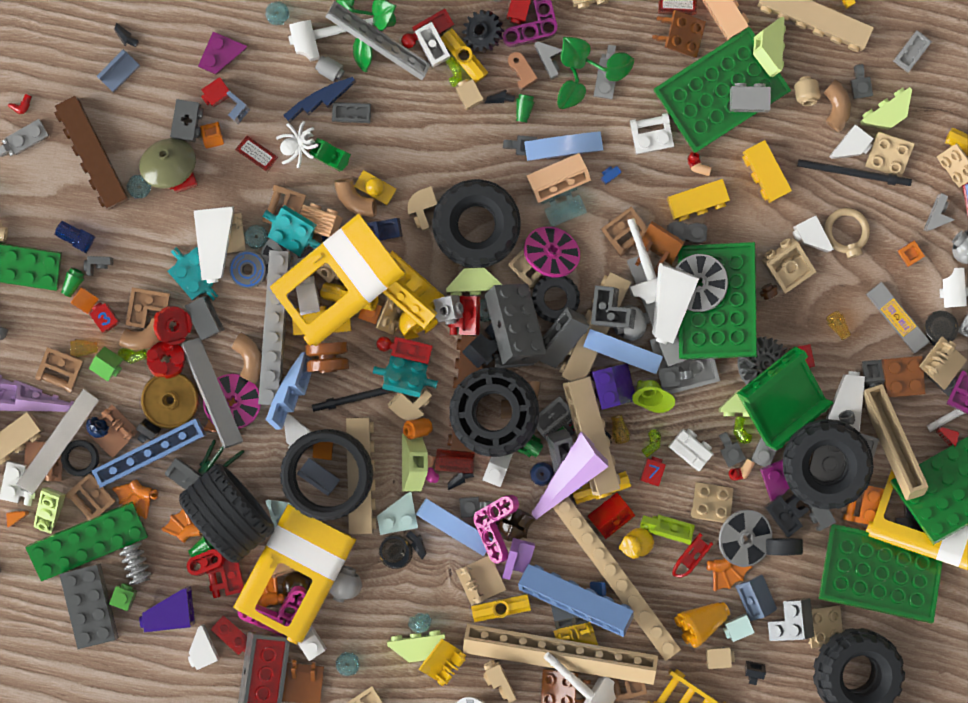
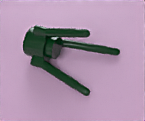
M215 439L209 446L204 459L199 464L201 467L198 469V472L202 476L215 465L216 460L224 450L222 446L212 460H208L216 443ZM244 450L238 452L223 465L225 467L229 466L244 453Z

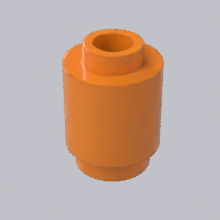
M424 417L408 420L404 423L403 433L410 440L428 436L433 429L432 423L428 418L425 419Z

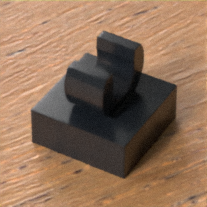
M145 418L136 428L141 433L138 440L143 444L148 438L153 440L159 434L161 428Z
M746 661L745 676H748L749 684L757 685L758 679H765V664Z

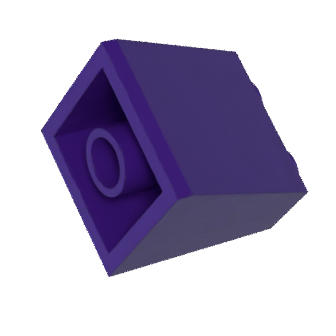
M627 363L590 372L595 384V393L600 403V410L632 402L635 390Z
M191 586L183 588L143 612L139 621L140 627L144 628V632L192 627L195 624Z

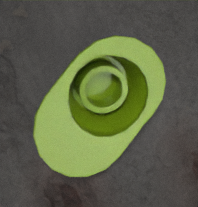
M639 380L637 382L636 392L632 396L634 404L655 413L668 412L674 407V396L663 390L657 381Z

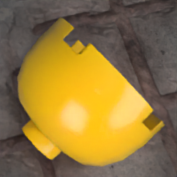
M404 311L399 318L400 331L404 338L408 340L418 338V333L424 330L425 334L428 333L438 323L437 318L434 317L425 328H422Z

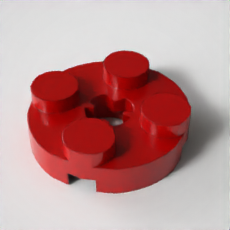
M177 306L165 307L154 316L153 327L155 335L159 341L169 345H177L186 340L185 337L192 330L190 315ZM171 321H173L174 323L176 322L174 330H171V328H169V324Z
M159 342L152 346L146 354L148 368L156 377L160 376L170 379L179 375L184 368L186 358L183 349L178 344L169 345ZM165 356L171 357L169 358V363H166L165 361L161 362V360H163V357Z

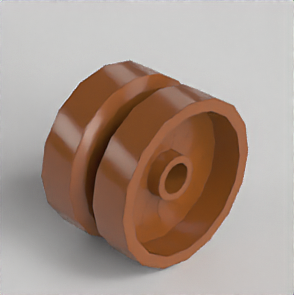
M347 342L320 343L317 346L305 345L307 356H318V359L307 362V372L330 373L349 369V359L336 358V355L348 352Z

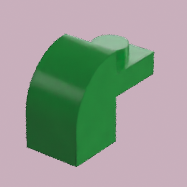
M316 138L314 144L319 146L311 149L309 153L321 163L339 172L343 171L349 163L351 154L334 147L324 140Z

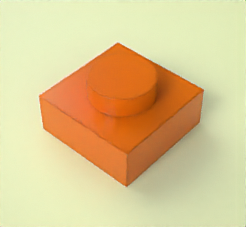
M915 240L897 251L907 267L925 257Z
M377 305L373 311L361 309L358 319L377 324L382 306Z

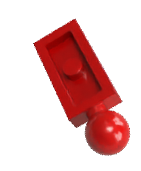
M444 8L413 26L414 34L406 33L402 36V46L407 49L413 48L418 40L415 31L431 22L439 35L454 27L455 25L446 9Z
M385 336L380 337L376 342V346L380 351L392 350L391 356L429 364L432 345L395 337L394 342H391Z
M223 615L210 631L239 656L242 652L245 653L247 636Z

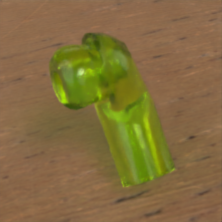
M451 57L446 61V64L453 73V77L449 78V82L452 87H456L462 81V73L454 57Z
M121 348L118 351V356L130 364L147 359V352L144 349L134 352L130 349Z
M736 416L733 434L739 442L748 444L752 441V435L748 434L744 429L745 418Z
M656 429L649 431L650 443L641 450L646 458L660 448L661 434Z

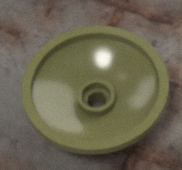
M163 139L152 144L143 153L139 163V170L141 176L149 185L156 188H171L189 178L196 165V155L193 148L183 140Z

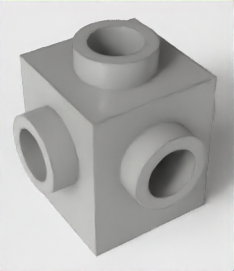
M459 295L434 299V310L437 312L435 317L438 322H445L446 325L457 323L456 319L463 318V306L460 303Z

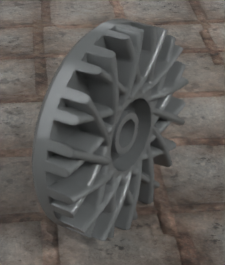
M767 336L757 338V357H738V370L746 385L786 354L785 350H787V347L783 348V344L778 345L776 343L777 339L774 341L773 338L766 339Z

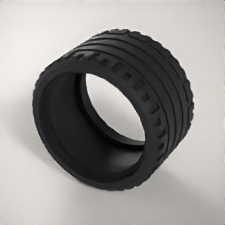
M323 429L307 433L290 446L282 460L280 473L282 490L285 497L290 501L289 503L297 511L299 510L301 514L309 518L335 520L344 517L357 509L368 496L373 482L371 458L363 444L346 432ZM316 443H337L345 447L357 462L359 469L358 484L353 495L343 504L336 506L317 505L307 499L298 486L296 480L298 461L302 454Z
M222 464L212 466L209 471L205 472L202 477L198 478L194 484L192 483L188 489H185L179 495V503L193 524L210 544L230 562L238 563L244 556L248 555L252 549L254 550L259 543H262L266 537H269L274 532V524L262 506L239 479Z

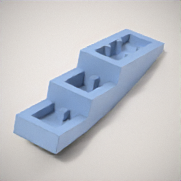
M600 131L524 142L527 161L603 151Z
M593 329L589 330L583 346L654 374H657L663 358L661 355Z
M305 352L299 355L288 371L269 409L266 421L276 430L283 429L287 413L294 412L298 396L305 395L312 373L307 372V362L312 359Z
M427 498L424 500L416 513L417 516L482 556L485 555L487 551L476 528Z

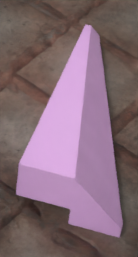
M0 375V411L67 412L74 403V401L69 403L60 400L59 396L54 394L53 396L44 394L41 389L16 380L11 382L3 379L2 375Z
M583 432L579 433L565 460L562 461L549 482L545 493L542 494L537 506L532 510V515L535 519H538L608 467V460L594 447V443Z

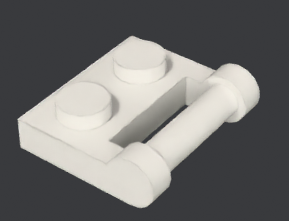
M668 113L636 121V119L630 120L636 155L674 147ZM663 124L664 129L638 134V128Z

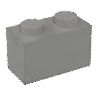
M736 83L735 86L730 88V112L770 111L771 87H766V84L758 83L754 84V87H747L746 83Z

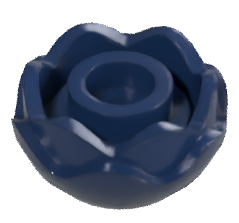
M92 417L86 422L87 432L91 436L101 438L108 434L109 426H107L105 420Z
M545 462L536 463L530 470L531 480L539 486L548 485L554 476L552 466Z

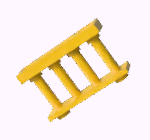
M391 251L390 255L401 264L406 274L383 293L422 328H425L437 315V312L434 310V299L445 296L400 256Z
M670 669L668 671L673 678L658 700L653 702L665 703L680 681L689 688L679 703H688L695 692L705 698L702 703H720L684 678L686 675L678 669L675 671Z

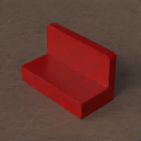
M615 493L591 512L588 518L603 537L607 539L636 515L622 497Z

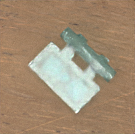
M577 187L541 202V204L549 202L551 207L544 209L551 227L587 213L580 195L575 197L571 195V192L576 191ZM565 195L567 200L556 204L555 199Z

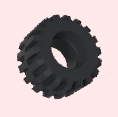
M545 276L536 284L532 293L536 314L543 320L554 323L567 307L577 311L580 304V292L573 280L566 276ZM558 287L565 291L567 303L563 308L553 310L545 304V293L550 288Z

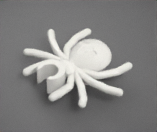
M302 121L297 134L292 125L286 124L294 135L282 134L277 136L276 139L291 137L286 138L281 143L280 150L284 155H292V157L283 161L282 164L291 162L299 155L297 168H300L302 151L309 158H314L313 155L305 150L319 146L314 144L315 141L313 139L308 140L309 137L314 136L311 133L314 127L302 132L305 121Z

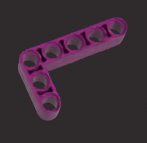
M532 0L537 21L507 28L503 33L504 44L508 47H516L554 37L557 32V22L552 1ZM541 6H547L549 8V12L547 14H541L539 12V8ZM546 24H551L554 30L551 33H547L543 27ZM527 29H533L535 31V35L533 37H527L525 35V31ZM509 33H514L517 36L514 42L506 39Z

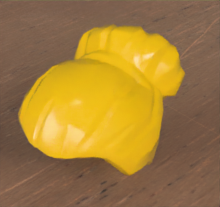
M635 528L623 538L619 545V550L632 559L646 556L654 547L653 535L646 529Z

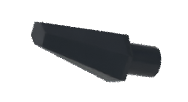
M116 23L114 30L124 46L129 44L137 47L139 40L132 38V33Z
M505 89L487 96L485 103H504V100L514 102L515 95L506 93L507 90Z
M459 470L447 483L448 490L466 483L465 479L473 478V470L465 472Z
M410 530L406 537L412 541L411 546L423 560L427 553L420 534L416 536Z

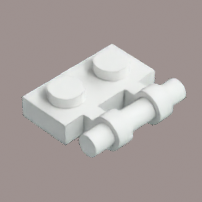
M7 461L0 492L1 500L19 503L20 497L23 496L25 497L24 505L31 506L32 499H35L36 493L34 492L31 495L16 484L25 472L27 465Z

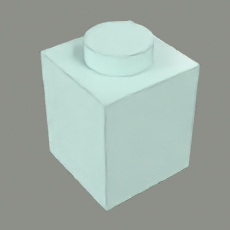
M746 614L724 622L725 628H723L725 636L727 639L731 638L733 642L754 633Z

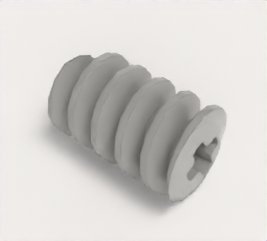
M142 542L122 548L124 550L119 553L120 556H126L122 560V563H128L124 570L131 571L126 575L127 578H133L129 585L150 580L147 577L151 575V572L145 571L149 564H142L147 558L140 557L144 550L138 549Z

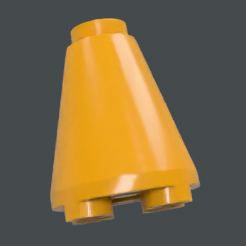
M717 602L680 612L674 617V621L683 632L681 636L686 644L691 643L693 647H699L727 620L728 616H730V610L724 602Z

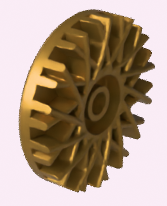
M179 374L170 379L154 376L147 382L142 391L141 406L145 416L151 423L160 428L175 429L191 421L196 415L200 398L196 386L187 376ZM168 397L173 398L174 401L172 404H169L167 402Z

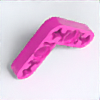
M514 495L504 496L474 514L473 520L491 561L496 564L504 562L508 558V550L496 522L518 509L519 501ZM510 502L511 505H509V507L505 508L504 505H506V504H508V503ZM494 507H497L499 511L498 516L494 514ZM487 515L488 518L482 521V518ZM489 532L493 534V541L488 537Z
M303 586L292 587L278 613L258 604L255 609L281 624L284 618L286 619L285 626H289L307 590ZM300 593L301 596H299V597L297 598L296 602H294V601H295V595H298V594ZM287 607H292L295 609V612L288 614L284 610ZM238 611L240 619L278 635H284Z

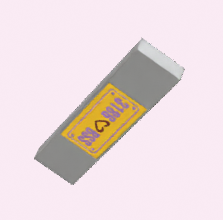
M882 282L866 294L914 354L930 342Z

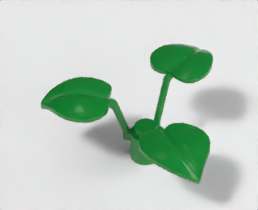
M336 0L337 3L353 13L372 15L373 24L380 31L387 27H394L396 24L394 14L396 5L387 0H374L372 12L354 9V0ZM356 38L353 44L355 62L362 71L368 72L372 61V48Z
M563 37L561 62L573 71L575 82L569 80L562 85L557 99L558 108L566 109L573 107L584 99L586 87L584 84L579 83L576 69H582L586 62L602 71H607L606 78L609 81H619L626 77L633 68L634 58L625 52L615 53L608 59L607 67H603L587 58L591 51L587 41L576 37Z

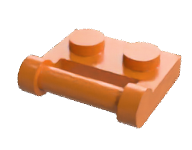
M868 486L862 495L858 517L854 516L855 501L848 504L843 520L867 525L869 521L873 522L884 489Z

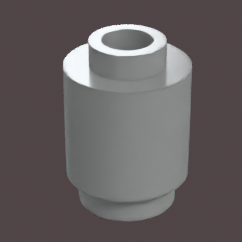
M321 56L315 66L319 74L333 82L336 80L340 81L345 73L343 70L344 66L328 56Z

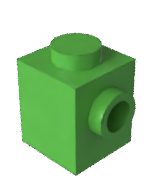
M104 346L94 357L89 369L106 381H109L113 376L117 377L121 372L122 367L120 365L123 359Z
M125 583L117 585L109 605L128 611L132 607L137 591L133 590V586Z

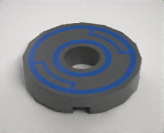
M245 250L237 253L229 265L231 279L242 288L259 286L267 276L266 260L255 251ZM247 264H250L253 268L250 275L244 272V267Z

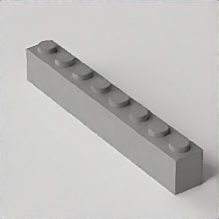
M269 250L258 404L262 405L272 404L282 383L287 310L272 292L270 286L290 270L291 252Z

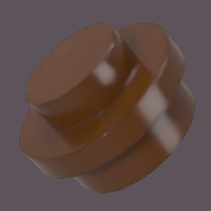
M769 283L761 288L762 291L759 293L761 297L768 300L778 294V287Z

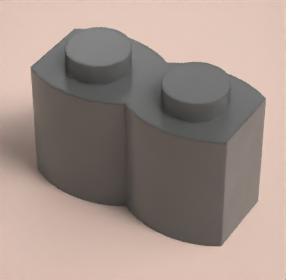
M672 222L667 225V231L679 237L682 241L692 244H700L706 241L707 226L704 224L693 223L687 225L683 222Z

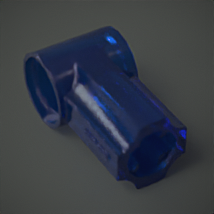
M64 221L58 224L54 234L84 253L89 251L96 236L82 229L79 230Z

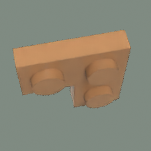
M132 287L125 325L146 328L148 310L161 311L163 308L168 307L171 294Z

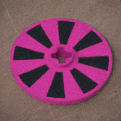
M537 228L525 240L524 254L528 263L543 275L549 277L567 276L576 269L580 261V250L576 241L567 232L559 228Z
M227 374L218 377L217 380L226 401H231L232 398H235V402H237V404H233L229 408L238 430L247 427L256 419L260 411L261 404H258V388L254 383L238 374ZM203 399V407L205 414L208 417V419L213 423Z

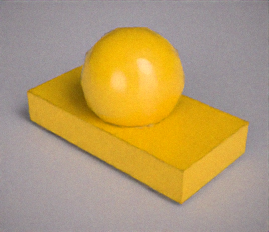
M364 170L354 185L355 188L387 206L397 190Z

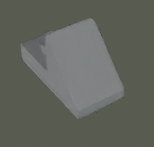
M541 42L534 43V47L550 79L558 77L557 71H560L559 66L555 60L552 61L551 59L560 55L562 49Z
M942 193L937 195L924 231H930L955 220L941 214L946 211L949 204L947 195Z

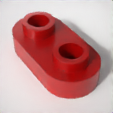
M216 549L208 550L190 558L186 566L187 571L191 575L202 576L221 568L225 557ZM218 557V561L214 563L213 559ZM197 564L201 565L199 570L196 569Z

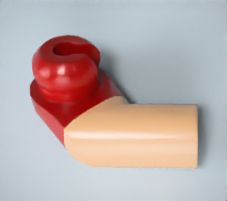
M691 152L688 156L691 170L709 176L712 167L702 165L699 153Z
M746 459L743 467L730 469L728 473L730 479L734 481L746 479L755 463Z

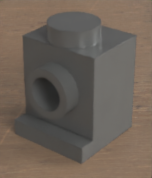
M809 505L811 511L809 516L814 524H818L815 527L817 531H821L836 523L829 509H819Z

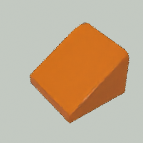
M219 122L200 126L206 149L224 144Z
M81 287L71 301V304L89 314L99 298Z
M319 442L314 444L312 458L332 460L334 443Z
M29 511L8 512L6 514L7 528L12 527L29 515Z

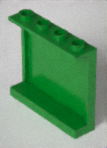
M795 346L737 392L764 443L776 451L782 448L796 431L807 423L813 422L834 404L825 398L806 363L807 353Z

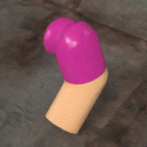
M428 455L426 480L429 483H437L439 481V474L435 473L432 468L436 457Z

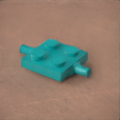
M286 205L280 209L277 216L268 210L265 211L263 217L272 222V228L267 237L300 257L308 245L314 249L321 245V243L313 239V232L317 224Z
M177 247L171 250L177 262L167 272L193 301L204 293H207L212 301L215 300L214 296L218 298L219 295L212 289L214 283H207V280H202L198 247L185 255Z
M395 356L390 357L386 368L374 366L372 373L384 376L382 389L419 398L425 386L436 389L438 380L427 378L428 364Z

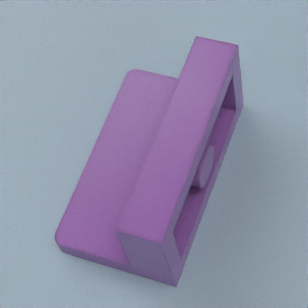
M513 538L503 573L504 579L510 580L513 570L524 573L531 562L535 548L534 543Z

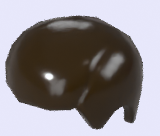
M300 572L290 573L284 578L282 583L284 595L287 597L294 586H303L308 591L312 584V579ZM300 593L298 595H295V601L299 596H301Z

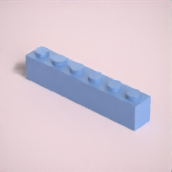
M193 419L92 470V473L99 487L102 488L207 435L199 419Z
M528 564L518 583L520 591L622 637L625 636L634 618V612L631 607L626 604L619 605L608 596L601 597L590 588H581L579 584L572 580H563L560 575L553 572L550 574L544 571L541 566Z

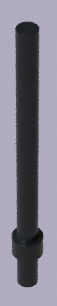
M798 159L797 167L887 182L888 185L911 186L912 179L898 177L897 174L892 173L887 175Z
M381 387L336 399L332 397L324 402L312 404L313 412L324 409L332 410L336 409V406L393 393L394 391L385 390Z

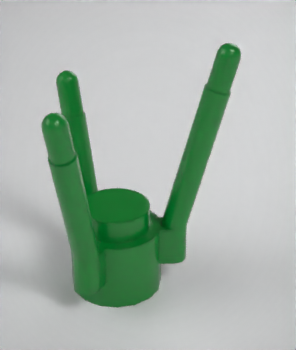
M533 434L532 439L524 446V449H519L516 452L525 454L529 458L531 455L536 458L544 445L540 443L541 439Z

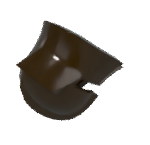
M517 509L512 514L497 521L496 525L502 538L510 542L513 538H527L530 525L537 519L529 513Z

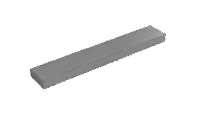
M336 1L333 2L326 18L420 80H423L431 64Z
M639 256L627 260L635 284L647 281L642 263L639 266L635 265ZM642 300L653 328L655 302L645 304ZM677 335L673 344L667 342V344L658 342L668 367L686 361V359H679V340Z
M200 337L183 342L181 347L224 449L242 443L243 439Z
M84 389L81 391L16 483L19 487L31 495L34 494L99 400Z

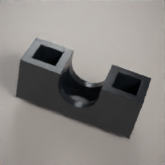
M492 323L484 330L491 340H488L480 333L462 351L477 368L483 363L487 366L494 359L492 356L494 352L497 355L499 354Z

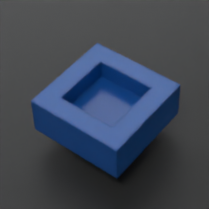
M610 166L603 171L602 182L606 185L620 175L621 170L618 166L615 168Z

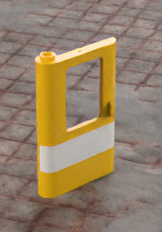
M358 213L274 282L270 288L305 334L304 340L310 346H317L406 274V271L389 254L364 221L362 215ZM328 263L346 286L348 293L312 323L307 324L288 299V294L320 267Z
M891 469L874 521H869L866 530L869 533V537L968 570V526L933 545L924 532L888 521L884 518L893 491V486L890 482L895 478L894 472Z
M287 504L233 607L288 636V641L294 644L302 643L357 539L315 518H309L301 514L299 510L297 511L292 505ZM279 563H283L312 579V584L289 626H284L255 609Z

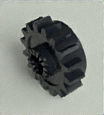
M480 10V14L473 12L474 17L468 16L469 23L463 24L467 27L466 30L462 31L466 35L463 40L468 42L467 46L473 48L476 52L486 53L487 49L493 51V47L499 46L498 42L503 39L502 32H504V29L501 28L503 22L498 20L499 16L491 11Z

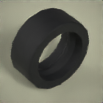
M86 440L72 441L61 454L62 466L67 473L73 476L88 475L99 464L98 450L92 443ZM76 447H84L91 454V462L85 469H76L70 464L69 454Z
M766 539V554L780 556L802 555L803 539Z

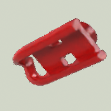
M699 533L677 560L673 567L672 575L677 578L689 575L714 544L712 542L709 545L701 539L703 535ZM699 552L701 555L697 560L694 559V556ZM681 563L689 569L685 573L676 574V570Z

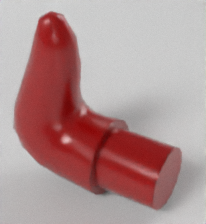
M25 94L20 105L9 103L8 107L18 114H24L30 106L32 96Z

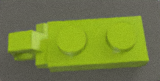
M658 514V516H652V518L643 515L640 528L649 530L654 535L690 545L695 525Z

